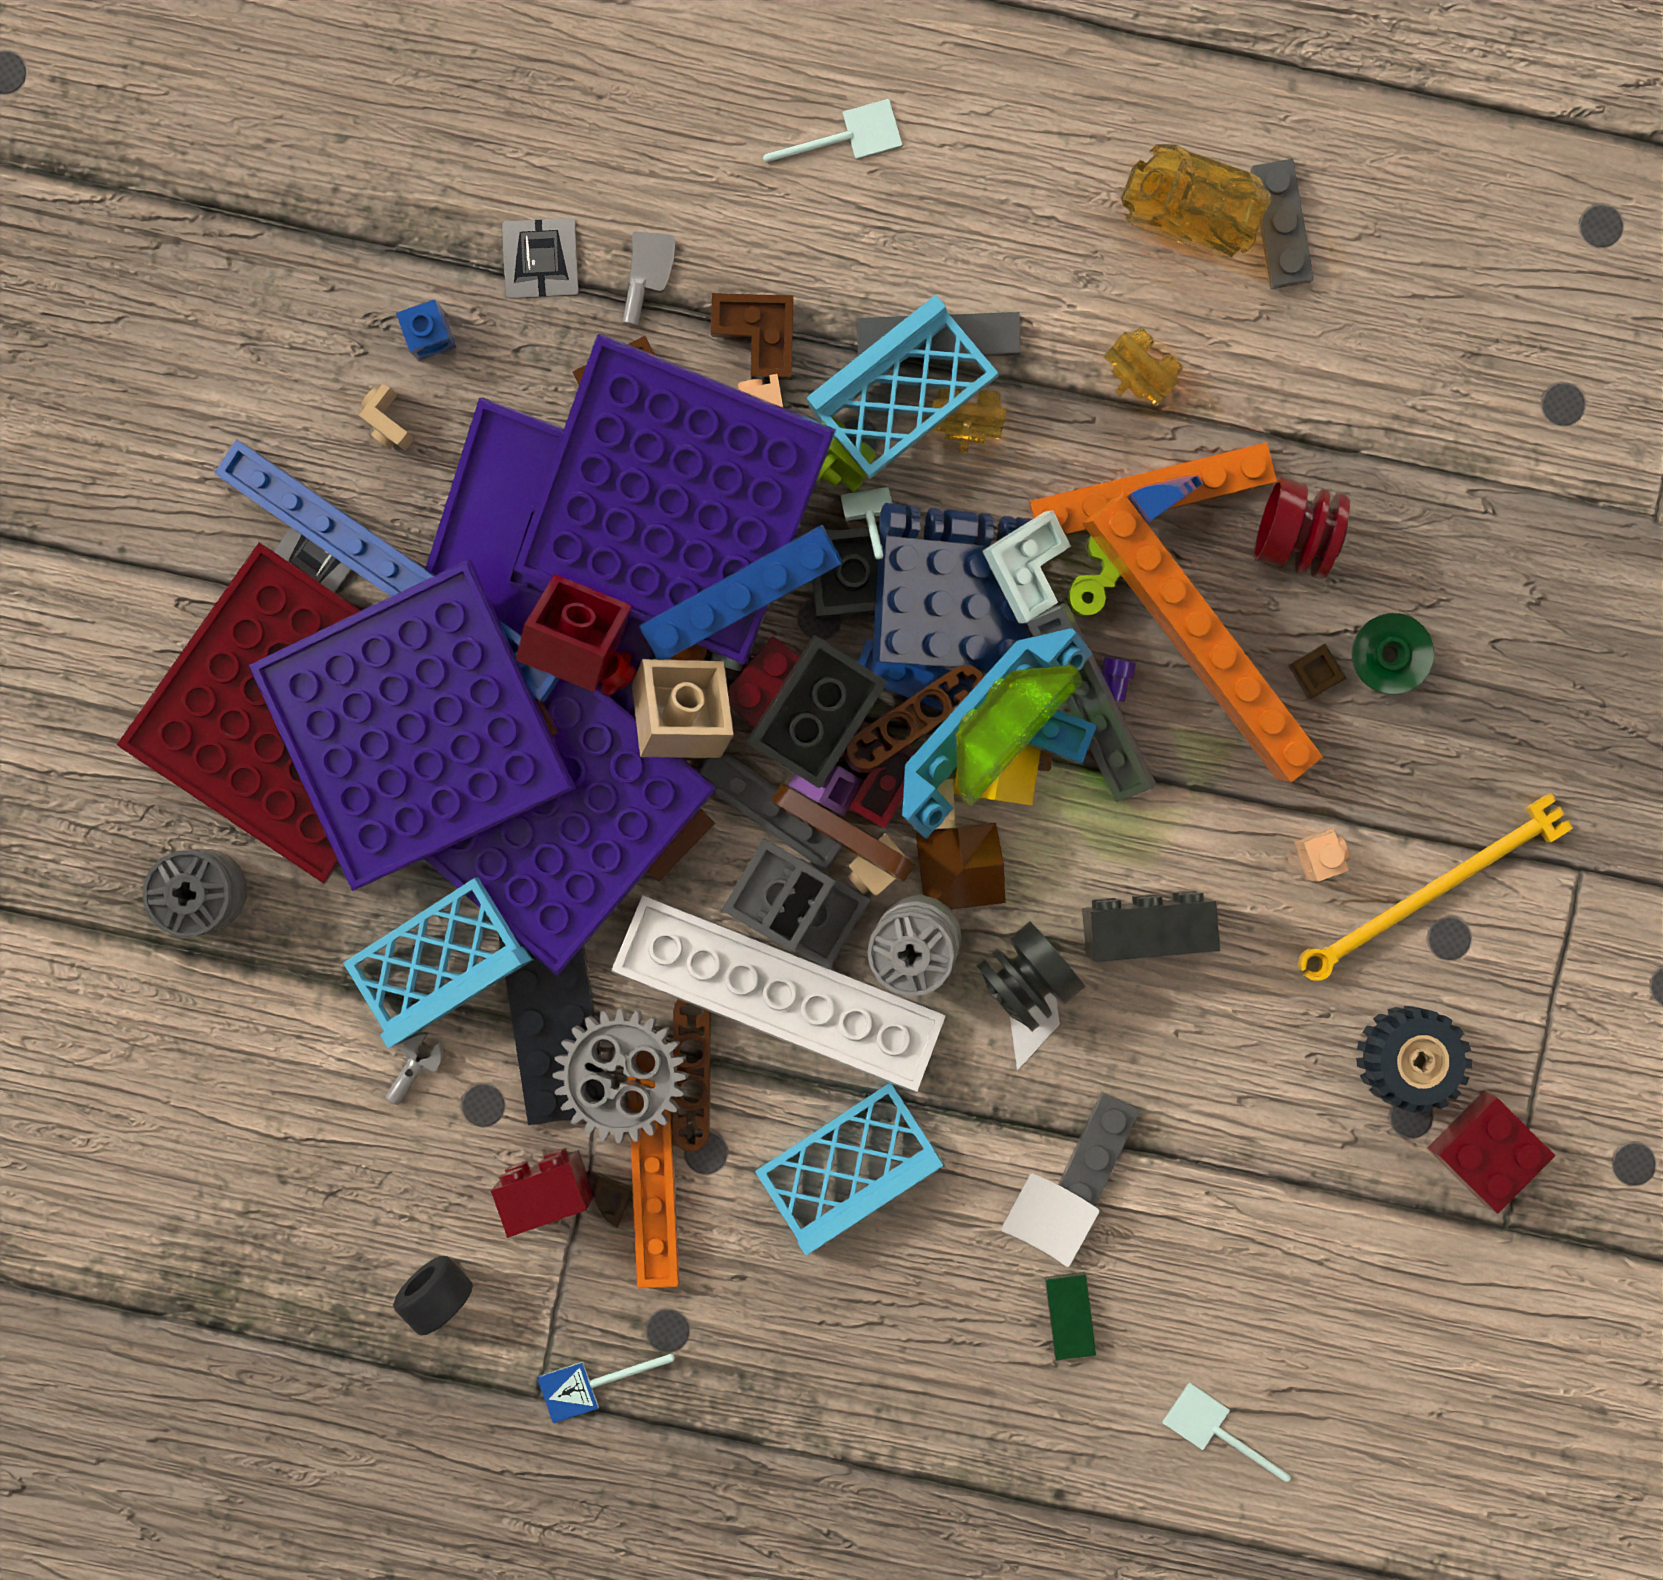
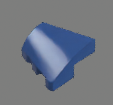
M1198 475L1174 478L1145 486L1132 492L1127 498L1148 524L1201 486L1203 482Z

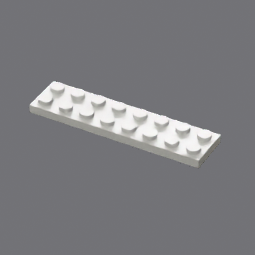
M643 895L611 970L613 974L914 1093L918 1091L946 1016Z

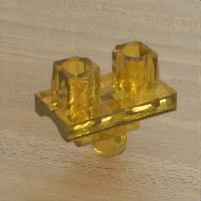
M1138 328L1129 335L1124 332L1104 355V358L1114 366L1111 372L1122 382L1115 392L1121 397L1130 389L1139 399L1145 395L1157 407L1179 383L1176 379L1183 366L1173 356L1167 354L1159 363L1152 358L1147 351L1154 344L1153 337L1143 328Z
M940 388L937 400L933 399L932 408L941 409L949 403L950 389ZM955 389V397L962 392V390ZM990 390L980 391L977 397V404L965 403L932 429V431L945 432L944 439L960 441L959 453L965 454L968 453L969 442L985 444L986 437L1001 439L1006 408H1001L1000 393Z

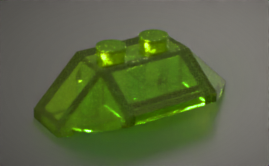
M1065 665L1013 670L1005 679L999 678L991 685L986 694L987 699L977 710L971 709L963 716L958 724L959 730L956 732L958 789L968 806L972 807L985 790L1055 712L1081 686L1082 679L1076 667Z

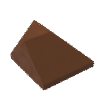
M996 822L937 829L927 839L920 835L919 832H915L924 896L938 899L951 910L1006 903L1004 862Z

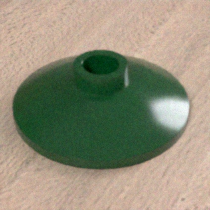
M1386 613L1372 618L1360 628L1352 645V663L1356 674L1366 686L1383 694L1396 695L1415 689L1426 679L1434 661V646L1428 631L1416 619L1401 613ZM1386 647H1390L1395 651L1396 656L1392 662H1387L1383 658V651Z

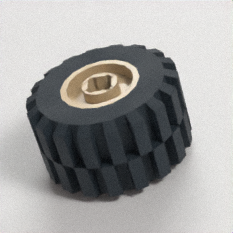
M1404 1006V1009L1393 1007L1387 1009L1389 1015L1378 1014L1374 1017L1373 1020L1377 1025L1375 1027L1367 1025L1362 1033L1368 1037L1366 1042L1358 1041L1357 1050L1363 1051V1057L1356 1058L1357 1067L1365 1069V1073L1361 1074L1360 1077L1364 1084L1372 1086L1369 1091L1375 1097L1383 1099L1382 1101L1414 1113L1415 1110L1422 1113L1432 1112V1106L1442 1109L1448 1106L1447 1097L1454 1100L1459 1097L1461 1092L1457 1087L1459 1084L1467 1085L1470 1077L1464 1076L1465 1068L1472 1069V1059L1465 1058V1053L1471 1051L1470 1044L1467 1041L1460 1040L1464 1032L1460 1027L1451 1025L1453 1020L1445 1015L1438 1014V1012L1414 1006Z

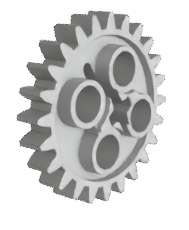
M620 1008L617 1010L614 1020L608 1010L601 1011L600 1024L592 1016L585 1018L588 1030L586 1031L579 1026L573 1027L571 1030L577 1040H563L561 1044L569 1053L568 1055L562 1054L555 1057L558 1063L565 1066L564 1070L553 1074L554 1078L564 1080V1086L558 1088L555 1091V1095H567L569 1099L562 1105V1111L574 1108L576 1113L571 1123L575 1124L582 1119L587 1121L584 1130L586 1135L596 1127L599 1128L600 1141L606 1140L610 1132H614L616 1143L620 1144L624 1141L626 1132H629L632 1140L636 1142L641 1138V1128L650 1136L656 1132L654 1120L665 1126L669 1122V1118L664 1110L676 1112L680 1108L672 1097H680L686 1094V1090L676 1085L677 1081L688 1077V1073L677 1071V1065L684 1062L686 1056H674L672 1052L680 1044L679 1040L667 1043L665 1038L670 1028L666 1027L659 1032L654 1030L657 1021L656 1017L650 1018L645 1024L641 1023L642 1013L640 1010L635 1011L631 1019H627L625 1008ZM601 1039H607L614 1044L616 1054L613 1060H604L598 1054L597 1045ZM639 1051H648L654 1056L655 1067L653 1071L646 1072L638 1067L636 1056ZM592 1063L608 1071H615L623 1066L624 1075L632 1078L652 1080L656 1086L655 1088H650L631 1079L619 1085L616 1075L590 1071L586 1068V1064ZM590 1079H596L603 1084L605 1095L602 1100H595L588 1095L586 1088ZM628 1091H637L643 1096L644 1107L641 1111H634L627 1106L625 1099Z

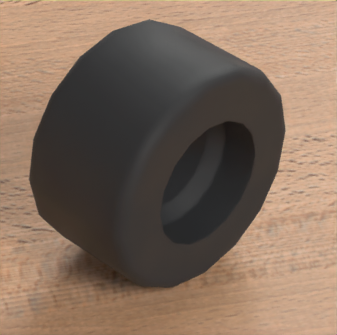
M438 1256L422 1266L407 1280L396 1295L393 1307L418 1335H428L445 1325L457 1314L471 1295L473 1283L448 1256Z

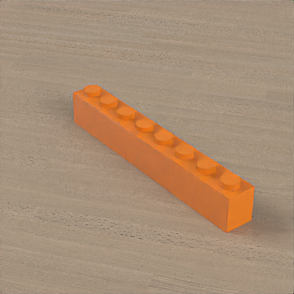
M1126 495L1112 498L1082 522L1092 538L1277 780L1292 783L1323 758L1322 754Z

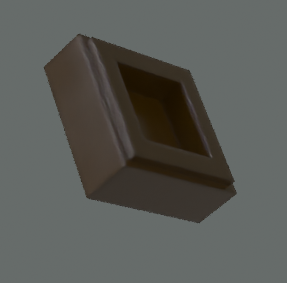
M1326 644L1320 645L1288 665L1308 700L1313 699L1346 679Z

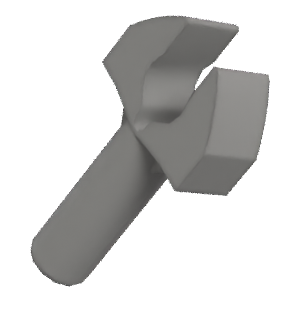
M428 1033L418 1034L406 1040L400 1051L406 1054L407 1063L386 1093L385 1098L389 1103L398 1105L421 1071L427 1069L432 1072L437 1071L443 1062V1046L441 1041L436 1044L429 1057L418 1060L420 1056L418 1048Z

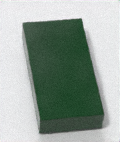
M1085 1272L1044 1277L1055 1359L1064 1360L1096 1356Z

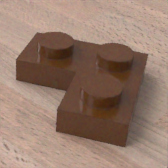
M712 293L711 337L752 338L751 379H770L769 375L778 374V380H792L794 295Z

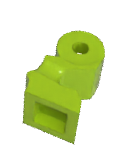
M1092 536L1087 540L1086 551L1089 559L1100 562L1102 566L1101 573L1099 575L1077 576L1072 581L1067 593L1068 606L1071 611L1082 617L1092 616L1102 609L1106 600L1104 589L1113 588L1121 577V574Z

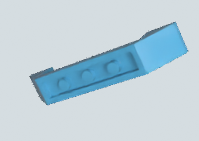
M1070 628L1016 641L905 764L902 816L925 839L943 823L945 817L954 809L937 788L951 775L952 771L967 754L979 744L980 740L994 724L1006 714L1007 710L1022 693L1034 683L1040 673L1045 670L1066 684L1093 654L1076 631Z

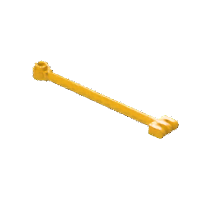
M1549 793L1525 807L1531 817V820L1329 947L1326 946L1323 949L1310 948L1302 952L1298 960V969L1304 972L1302 976L1314 981L1328 978L1332 973L1334 964L1339 959L1541 833L1546 842H1553L1572 830L1573 827L1569 820L1560 823L1556 827L1552 825V822L1564 815L1561 807H1557L1545 814L1543 809L1556 801L1553 794ZM1315 956L1319 959L1320 965L1317 970L1311 972L1306 969L1309 958Z

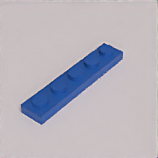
M820 525L642 623L639 628L657 659L666 660L837 567L843 561L823 525Z

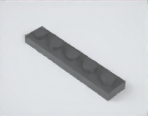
M1067 603L1045 611L1027 622L1034 637L1071 628L1079 634L1089 648ZM1092 654L1083 667L1066 684L1057 678L1055 680L1073 716L1097 725L1089 749L1115 801L1118 802L1152 789L1156 782Z

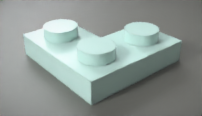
M1053 510L1043 512L983 550L1019 623L1029 622L1058 603L1040 567L1071 547Z

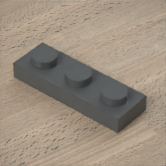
M1288 159L1253 165L1250 172L1270 288L1276 289L1310 283L1314 276L1294 160Z
M1101 1091L1058 1185L1096 1206L1140 1110Z

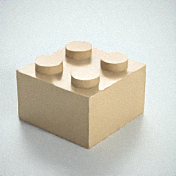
M643 659L632 682L640 757L721 758L734 735L724 661Z

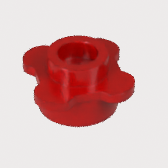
M615 652L600 680L603 684L601 692L604 695H612L616 689L619 690L626 687L634 679L636 670L631 667L630 661L632 656L628 652H621L620 654Z

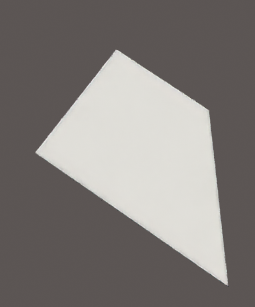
M1051 993L1046 995L1044 999L1052 1012V1016L1047 1019L1036 1005L1028 1011L1040 1025L1033 1032L1010 1016L1017 1070L1060 1025L1057 999Z

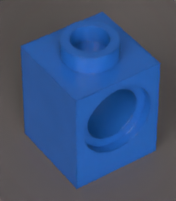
M435 299L396 313L409 352L418 361L456 348L445 313Z

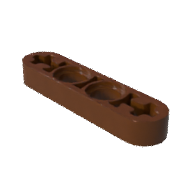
M970 665L958 666L854 735L845 749L847 765L856 772L868 773L937 728L969 694L966 690H962L950 701L947 693L958 684V676L962 680L970 678L974 684L970 688V691H972L983 679L981 672ZM944 686L945 692L939 687ZM933 697L940 701L942 714L939 717L929 718L922 713L920 703L924 698ZM894 719L904 721L909 728L908 737L902 741L893 740L887 733L886 726ZM877 731L881 743L890 750L885 752L883 745H880L870 755L871 762H868L865 758L857 760L854 756L858 750L856 744L860 743L862 747H868L876 741L877 736L872 732Z
M780 784L770 800L771 803L901 882H905L915 866L912 861L783 784Z
M678 999L673 1010V1041L679 1040L680 1044L673 1050V1055L682 1056L680 1051L681 1045L689 1039L699 1041L703 1046L704 1053L698 1061L690 1062L685 1060L677 1065V1071L688 1073V1077L677 1081L676 1085L681 1087L685 1081L695 1080L703 1087V1096L697 1102H688L682 1096H673V1100L680 1108L692 1111L703 1108L704 1115L695 1114V1127L702 1129L703 1134L697 1135L695 1142H688L687 1135L680 1134V1129L686 1128L688 1124V1113L680 1115L679 1109L676 1112H672V1134L678 1147L686 1151H696L705 1145L710 1133L711 1012L704 1010V1013H700L696 1017V1028L703 1026L704 1034L694 1031L680 1034V1026L684 1028L689 1027V1016L686 1013H681V1007L687 1006L688 1003Z

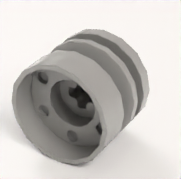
M924 895L903 897L891 904L874 929L867 950L870 969L879 983L893 993L909 997L926 995L940 987L951 973L959 953L962 936L957 918L951 909L938 899ZM908 944L914 945L915 952L919 953L917 957L911 956L910 950L906 949Z

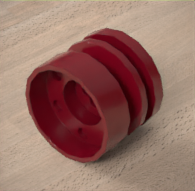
M1280 477L1272 488L1261 518L1254 547V560L1281 568L1286 564L1292 552L1296 553V573H1306L1311 565L1312 577L1322 580L1331 571L1346 538L1350 511L1349 496L1338 493L1330 502L1329 491L1322 489L1317 493L1311 505H1308L1307 484Z

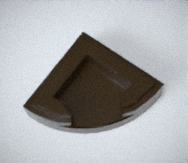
M597 1173L593 1185L597 1207L603 1218L618 1228L633 1194V1187Z

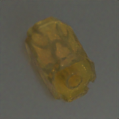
M1156 144L1149 151L1154 156L1145 163L1139 160L1132 167L1121 196L1122 205L1129 209L1130 214H1125L1129 224L1141 230L1194 247L1210 256L1232 257L1238 251L1245 253L1253 247L1263 216L1271 201L1270 191L1263 187L1261 178L1248 171L1189 152L1177 144Z

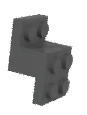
M764 838L723 906L722 911L791 952L796 950L823 967L830 969L871 899L804 859L797 858Z

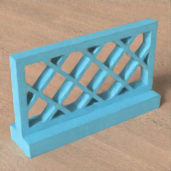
M934 295L806 398L811 411L825 425L837 429L834 435L835 438L867 477L871 479L998 378L999 374L949 315L944 303L937 295ZM947 327L956 338L955 352L931 351L932 337ZM926 343V349H925V350H919V349H918V348H920L923 344ZM962 345L969 354L960 353V346ZM907 357L924 358L922 378L899 376L900 363ZM930 358L953 360L951 381L928 379ZM959 361L976 362L985 374L974 383L957 382ZM894 368L893 376L886 375ZM876 382L892 383L890 404L867 402L868 388ZM898 384L921 386L919 407L895 405ZM926 387L950 389L949 403L941 409L924 407ZM955 389L964 390L955 397ZM862 394L861 401H853ZM843 408L860 409L858 430L840 428L832 417ZM865 411L889 412L887 432L863 430ZM894 412L918 414L916 429L910 434L892 433ZM923 415H931L930 418L923 422ZM848 437H857L856 447ZM862 438L886 440L884 454L870 465L861 454ZM891 441H900L890 449Z
M479 877L346 960L343 964L384 1030L380 1036L389 1049L403 1043L534 959L524 946L520 947ZM471 891L474 892L481 904L478 919L459 914L462 897ZM452 904L451 912L443 910ZM434 915L449 918L445 940L426 936L429 918ZM487 915H488L489 919L491 920V922H487V921H486V916H487ZM457 921L476 925L472 947L453 942ZM419 925L418 933L410 931ZM484 928L496 930L506 946L495 953L481 950L480 945ZM401 936L416 940L412 961L393 956L396 939ZM424 942L443 947L439 968L420 963ZM386 947L385 954L378 953L379 950ZM451 949L470 954L466 972L459 974L447 970ZM478 956L486 958L476 965ZM369 957L382 960L383 965L379 982L367 979L358 964ZM391 963L410 968L406 989L387 984ZM418 970L437 975L433 993L427 995L414 991ZM445 977L453 979L444 985ZM373 988H377V989H378V990H377V994L375 993V991L373 990ZM386 991L404 996L401 1013L392 1019L383 1006ZM412 998L420 1000L411 1006Z
M889 1083L756 1170L755 1173L796 1236L797 1243L806 1256L945 1164L893 1084ZM888 1094L897 1107L894 1125L871 1120L874 1104ZM868 1108L866 1119L854 1117ZM901 1114L910 1128L899 1126ZM848 1120L865 1123L860 1147L837 1142L840 1127ZM870 1125L893 1129L888 1153L865 1148ZM834 1130L832 1141L821 1139ZM898 1131L914 1134L922 1145L923 1150L911 1158L893 1155ZM815 1142L831 1146L826 1169L803 1165L807 1147ZM836 1147L859 1152L854 1176L831 1171ZM800 1153L798 1163L787 1161ZM864 1153L887 1158L884 1175L879 1179L871 1180L859 1177ZM892 1159L903 1161V1163L890 1171ZM780 1165L797 1168L792 1192L776 1188L768 1173ZM802 1169L825 1174L820 1198L798 1193ZM830 1176L853 1180L850 1198L842 1203L825 1199ZM858 1182L870 1184L856 1193ZM781 1195L791 1197L789 1207ZM796 1198L819 1203L815 1221L804 1228H801L793 1215ZM824 1204L835 1206L833 1209L822 1215Z

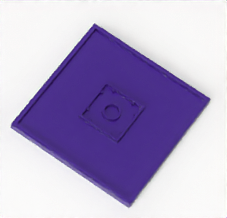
M483 397L478 400L425 569L437 575L466 560H472L498 619L522 635L524 624L548 584L514 571V567L564 428ZM629 617L622 641L616 652L619 654L621 652H628L632 656L630 661L631 667L637 673L642 660H654L655 654L639 628L642 622ZM632 680L626 687L619 690L616 689L610 696L634 716ZM599 682L598 685L602 688L603 684Z

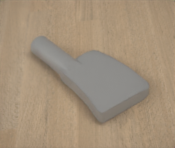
M636 231L632 233V262L623 324L638 327L645 290L662 292L664 290L674 261L676 240L672 235Z

